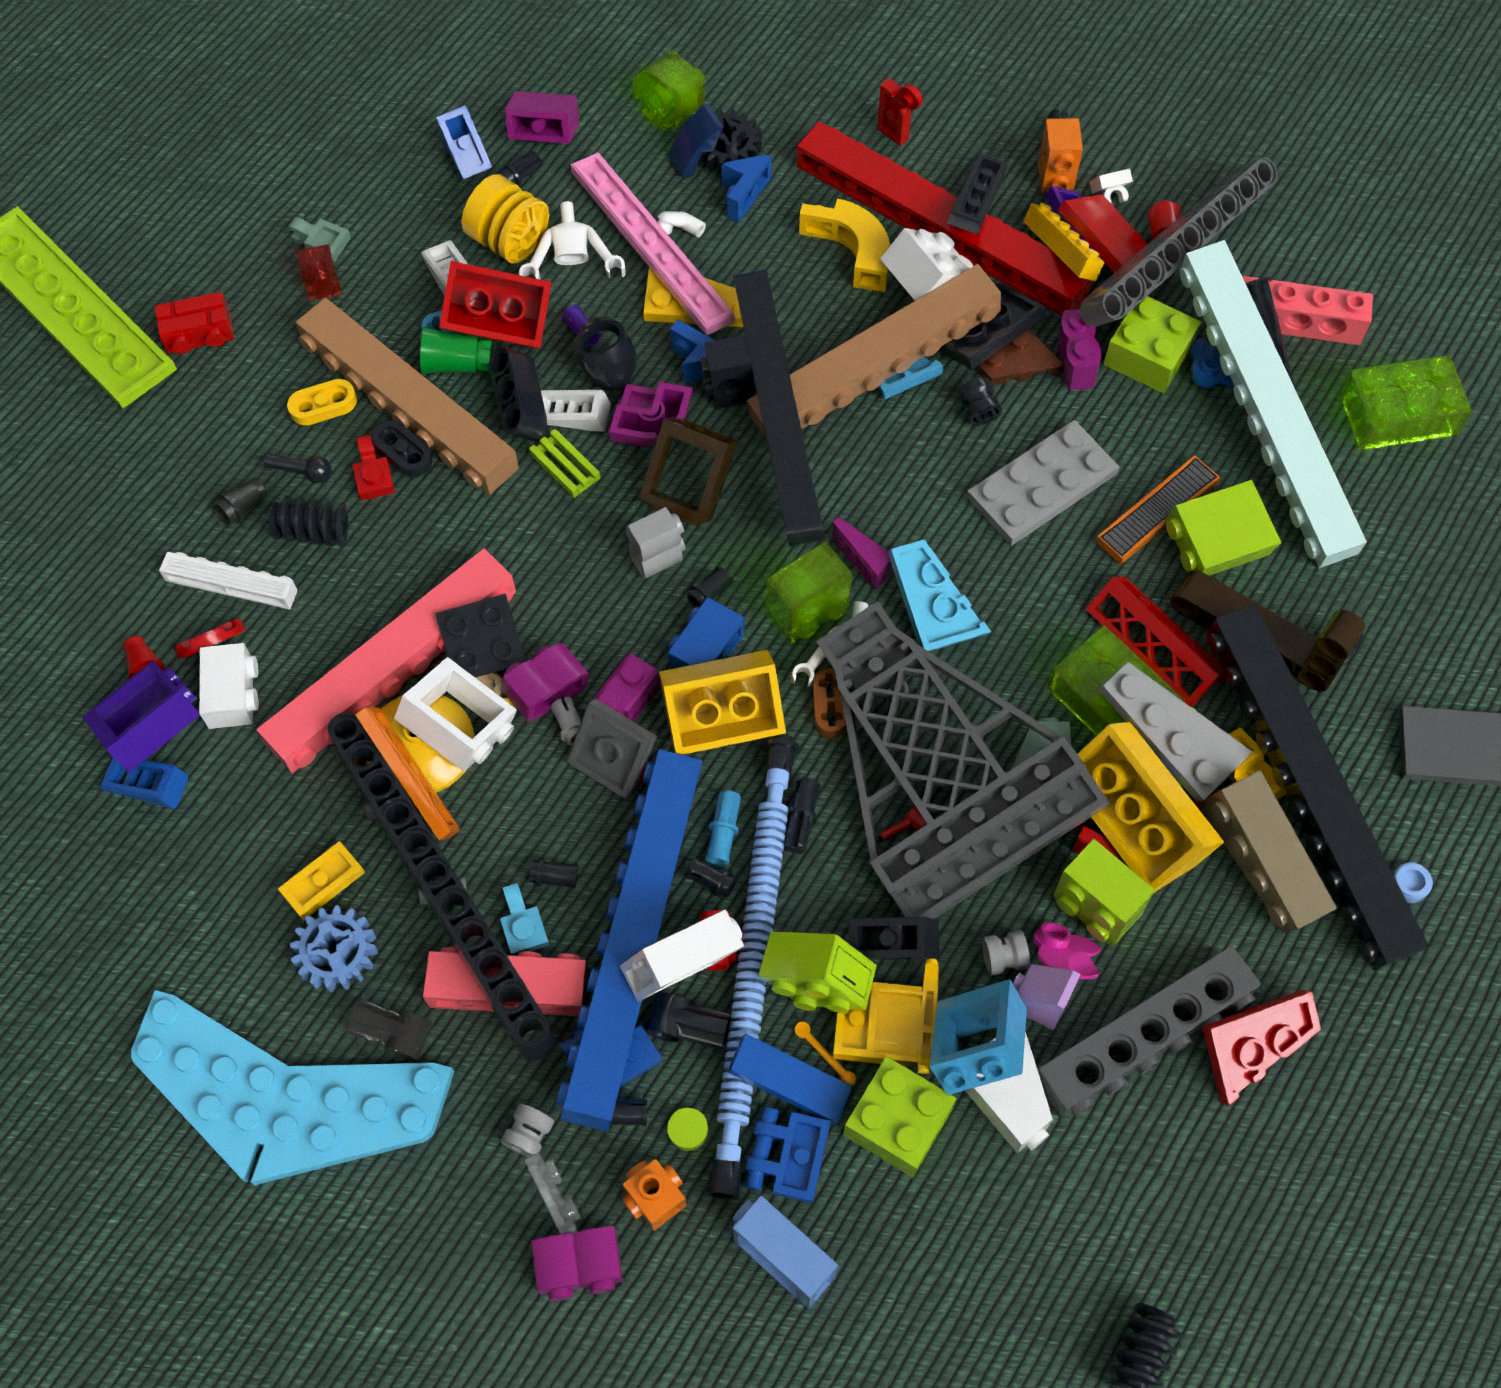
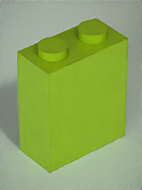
M1252 480L1175 505L1165 518L1167 532L1170 538L1176 541L1181 552V563L1188 572L1197 570L1211 576L1269 556L1281 544L1280 538Z

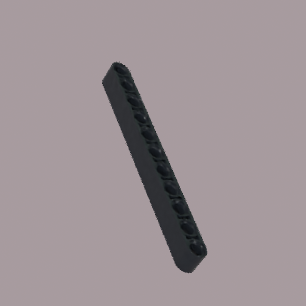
M352 713L336 715L328 724V733L344 767L518 1052L529 1060L544 1058L550 1052L553 1043L546 1017L356 715ZM354 734L350 738L342 739L345 735ZM372 761L367 766L358 767L363 762ZM389 789L386 794L376 795L380 790ZM399 818H407V820L401 824H393V822ZM416 847H426L425 850L418 854L411 853ZM435 876H444V879L439 883H428ZM453 906H463L459 913H447ZM470 937H483L478 944H465ZM489 968H502V971L496 976L487 977L484 975ZM518 998L522 1000L521 1004L514 1009L503 1007L509 999ZM538 1030L542 1032L541 1037L536 1041L527 1042L523 1040L524 1035L529 1031Z

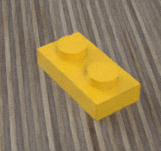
M339 841L280 886L278 890L304 921L307 915L311 916L365 872Z

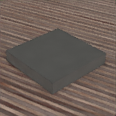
M594 699L587 706L567 763L628 800L635 793L657 736L599 700Z

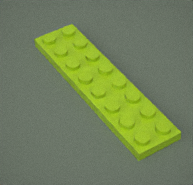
M18 206L0 218V284L122 409L177 370L174 362Z

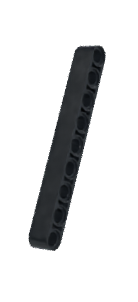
M767 269L733 276L789 547L825 540Z

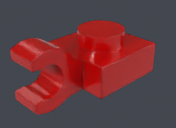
M371 435L358 437L357 443L362 462L352 465L361 501L395 493L387 457L377 459Z

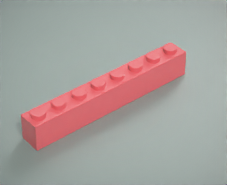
M482 549L256 730L264 744L291 773H294L298 768L308 766L315 759L318 752L328 744H333L328 733V724L333 717L341 713H352L355 715L365 707H375L385 698H390L397 694L407 680L413 675L423 673L433 659L442 652H446L435 613L505 593L509 603L516 593L512 575L487 550Z

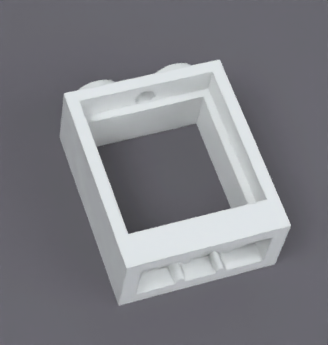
M447 657L402 696L394 719L465 772L473 763L481 764L489 756L496 742L502 744L506 741L514 729L511 722L517 709ZM446 691L489 723L473 739L429 707Z
M725 909L642 949L621 964L620 968L637 1002L718 963L742 948L744 945L741 941V929L738 923L729 917Z

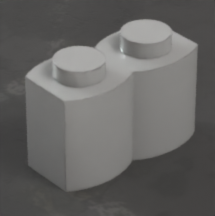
M666 507L626 526L629 553L643 580L683 560L682 551L686 550L680 534L684 533V528L677 514H670Z

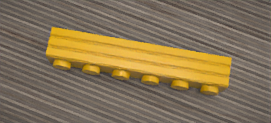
M1031 203L1023 222L1078 277L1096 281L1097 275H1099L1104 265V262L1098 257L1099 253L1090 249L1089 243L1081 240L1077 232L1070 230V225L1061 221V216L1052 212V208L1045 203H1040V205Z

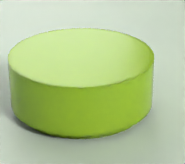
M682 1108L676 1111L669 1119L667 1127L669 1139L678 1149L683 1151L696 1150L706 1141L708 1124L700 1111L694 1108Z

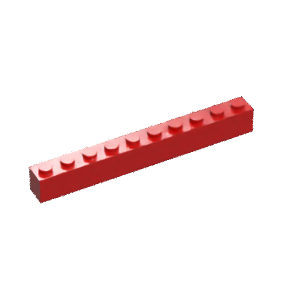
M819 121L797 145V168L904 228L924 229L927 232H942L953 240V248L958 254L966 257L973 266L978 264L987 275L1060 316L1063 315L1065 310H1076L1089 294L1092 280L1078 277L1049 247L1035 241L1026 233L1019 232L1008 226L997 217L987 214L979 234L948 224L950 213L958 197L950 194L943 187L936 186L923 179L917 173L894 163L890 158L867 148L863 143L856 142L847 137L836 128L829 127Z

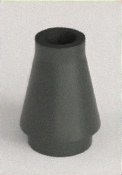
M253 478L242 485L218 494L216 496L217 500L212 503V507L219 519L226 525L230 526L234 522L239 524L267 493L260 481Z

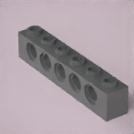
M1230 946L1040 1067L1038 1074L1045 1096L1061 1119L1071 1112L1075 1117L1080 1116L1095 1105L1093 1098L1103 1091L1108 1096L1114 1094L1128 1083L1125 1077L1137 1070L1140 1075H1143L1160 1063L1158 1056L1165 1051L1170 1050L1172 1054H1175L1192 1042L1190 1035L1200 1029L1203 1031L1202 1026L1223 1019L1221 1015L1232 1008L1236 1013H1239L1256 1001L1253 994L1261 986L1260 981L1235 948ZM1205 987L1216 988L1221 993L1222 1000L1215 1001L1210 999L1205 992ZM1182 1007L1186 1009L1190 1014L1191 1021L1179 1020L1174 1015L1173 1008ZM1149 1027L1154 1029L1159 1036V1041H1147L1141 1034V1028ZM1113 1047L1121 1049L1126 1054L1127 1062L1117 1063L1112 1060L1108 1049ZM1079 1068L1088 1069L1094 1075L1095 1083H1082L1078 1080L1075 1070Z

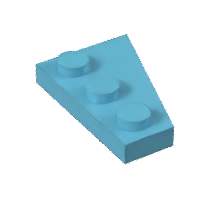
M925 540L899 546L888 551L919 646L930 652L987 635L991 632L985 622H981L970 606L972 604L966 596L961 595L949 578L950 574Z

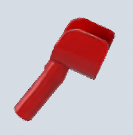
M914 807L908 812L905 819L879 834L882 840L885 841L907 830L911 825L918 831L926 825V821L917 807Z

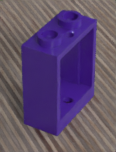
M153 660L82 718L105 749L129 773L200 716V713L191 704L197 698L171 668L167 667L162 671Z

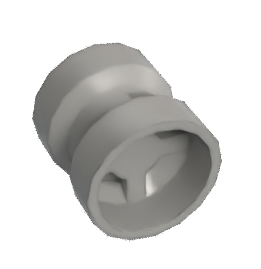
M1023 931L1009 932L1002 939L995 935L982 938L983 956L989 975L1002 974L1006 967L1014 968L1017 971L1029 969V950Z
M518 1104L513 1114L515 1121L511 1128L505 1130L500 1142L519 1154L536 1159L542 1148L540 1141L543 1135L550 1132L555 1121L535 1108Z

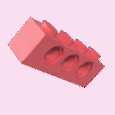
M1242 276L1245 284L1250 281L1260 279L1255 277ZM1276 280L1269 282L1283 335L1361 345L1372 320L1373 294Z

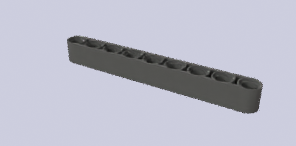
M1262 157L1236 168L1095 289L1081 303L1080 314L1085 324L1090 327H1098L1119 320L1130 312L1183 265L1186 253L1206 245L1274 185L1277 180V169L1273 161L1267 157Z

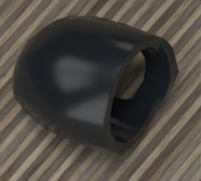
M594 317L583 325L574 340V351L577 361L585 376L595 385L605 390L625 389L626 384L631 383V377L637 365L636 352L632 341L620 322L610 317ZM610 331L618 336L617 341L613 345L607 346L600 352H590L588 341L594 334Z

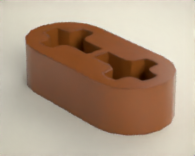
M832 668L822 669L816 674L813 681L815 728L821 736L834 739L840 737L846 731V720L835 670ZM825 681H832L834 686L833 698H827L826 688L824 687ZM828 709H834L836 726H828V721H826Z

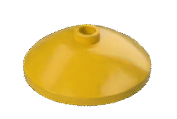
M442 695L429 706L471 739L475 737L471 720L458 703ZM402 696L390 701L381 708V711L435 792L442 791L454 784L465 772L419 737L409 736L411 731L394 719Z

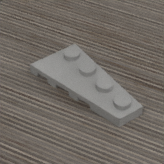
M1129 662L1123 664L1097 688L1126 722L1132 723L1161 762L1196 802L1205 800L1252 753L1246 746Z

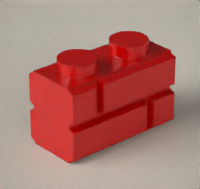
M222 292L155 305L159 335L167 353L185 354L191 351L192 348L206 345L217 347L223 345L225 341L235 339L230 310Z

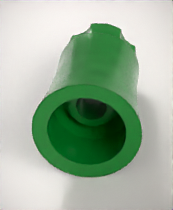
M423 327L420 349L421 374L490 372L489 362L493 351L492 340Z

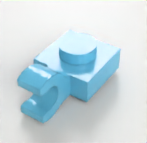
M518 883L503 887L511 915L502 917L500 920L511 955L518 956L519 952H532L550 946L538 907L526 910Z

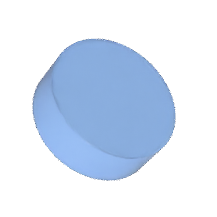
M1404 863L1393 873L1407 903L1420 902L1432 889V877L1428 870L1420 864Z

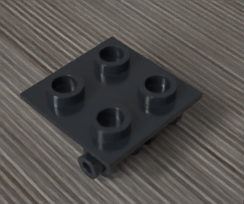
M506 593L435 613L448 658L473 677L477 678L508 669L517 662H526Z

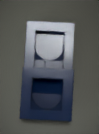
M703 104L681 129L668 153L669 158L681 177L693 176L702 152L714 150L722 131L723 125L709 104Z

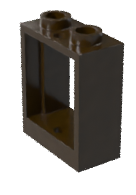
M676 416L665 418L639 499L648 502V507L654 511L666 507L668 511L680 515L679 519L690 525L699 526L700 523L703 524L712 520L738 440ZM673 438L716 454L699 508L656 491Z

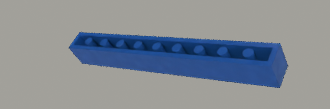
M659 749L656 761L647 762L643 783L649 784L647 795L639 794L634 811V816L640 817L638 829L632 827L629 829L625 850L631 851L628 863L621 861L615 884L622 885L619 898L611 897L606 919L613 921L610 933L602 932L596 955L603 956L600 970L592 968L586 990L594 993L590 1006L582 1005L577 1023V1029L584 1030L581 1043L572 1042L566 1066L574 1068L570 1083L562 1081L556 1105L563 1107L561 1116L563 1121L606 1132L609 1131L641 1001L637 1002L620 965L642 949L657 942L702 764L700 759Z

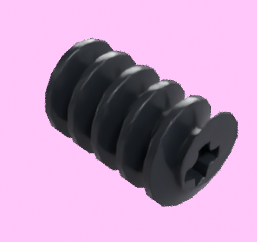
M285 496L281 505L276 501L272 504L269 514V531L274 539H281L284 536L285 540L288 541L298 539L299 542L307 543L311 540L317 545L325 541L328 546L334 547L339 543L341 547L347 538L349 518L345 503L339 504L337 512L333 511L331 501H327L323 510H320L317 499L311 501L308 509L306 508L305 499L301 497L297 500L295 507L292 506L290 496Z
M1136 1303L1134 1309L1140 1317H1131L1128 1322L1129 1328L1134 1333H1125L1121 1339L1128 1349H1118L1115 1354L1116 1359L1123 1366L1112 1365L1110 1367L1109 1374L1117 1382L1106 1381L1104 1384L1109 1388H1149L1150 1386L1163 1388L1165 1383L1155 1375L1156 1370L1170 1371L1171 1367L1161 1357L1163 1354H1177V1350L1168 1343V1339H1183L1184 1336L1174 1327L1177 1321L1170 1314L1151 1305Z

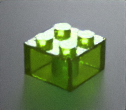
M825 541L766 579V613L791 644L800 638L807 639L818 630L821 624L829 619L836 620L847 611L850 600L852 572Z

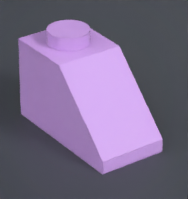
M1031 964L1026 976L1018 973L1013 985L1027 1007L1026 1017L1054 1030L1081 974L1074 970Z

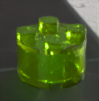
M670 50L634 76L632 92L635 101L640 98L644 106L640 111L645 118L654 126L667 130L670 127L675 128L704 104L705 94L703 85L705 84V76L699 68H693L677 52Z

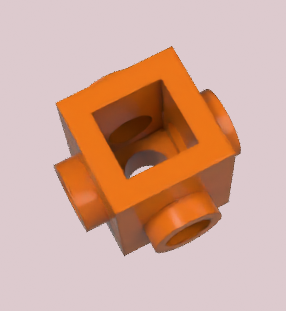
M654 1159L649 1164L646 1161H642L626 1174L628 1180L623 1183V1187L627 1196L622 1201L636 1220L643 1215L653 1231L687 1206L686 1198L678 1189L683 1182L670 1164L662 1167L657 1159ZM651 1189H658L655 1194H647Z

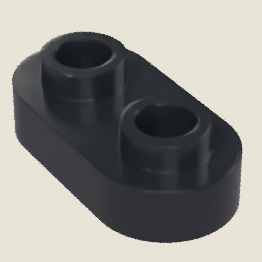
M385 421L377 425L373 430L372 440L377 452L383 457H387V460L404 475L419 477L430 470L432 456L429 447L401 423ZM392 440H395V441H396V442H395L394 444H392V445H388V444H387L389 441H392ZM414 460L420 461L416 464H410Z

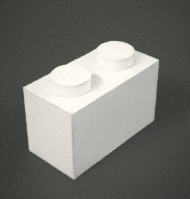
M244 643L200 648L199 713L209 729L253 724V711L258 710L259 707L258 694L256 689H253V678L258 677V662L256 656L250 655Z

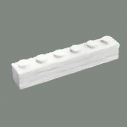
M167 552L159 570L167 582L289 610L297 594V588L289 577L272 576L265 571H250L243 566L237 568L220 561L215 563L203 557L193 558L181 552Z

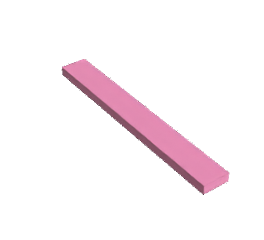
M599 153L571 164V173L706 336L735 322L733 311Z

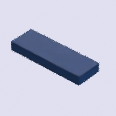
M748 1034L742 1036L727 1073L820 1119L831 1121L830 1124L832 1125L839 1122L852 1086Z

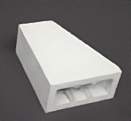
M1025 1032L1023 1074L965 1090L1017 1153L1025 1146L1031 1151L1039 1146L1049 1136L1046 1129L1053 1120ZM977 1074L978 1077H984L983 1074Z

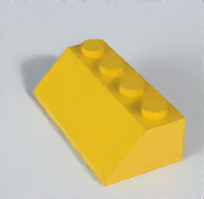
M1131 722L1109 724L1077 754L1110 804L1093 815L1092 819L1129 868L1154 888L1155 892L1197 866L1224 843Z

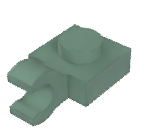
M294 217L288 226L290 230L295 231L291 236L293 241L304 244L306 251L333 262L337 260L350 240L349 230L323 219H319L316 225H312L301 218Z

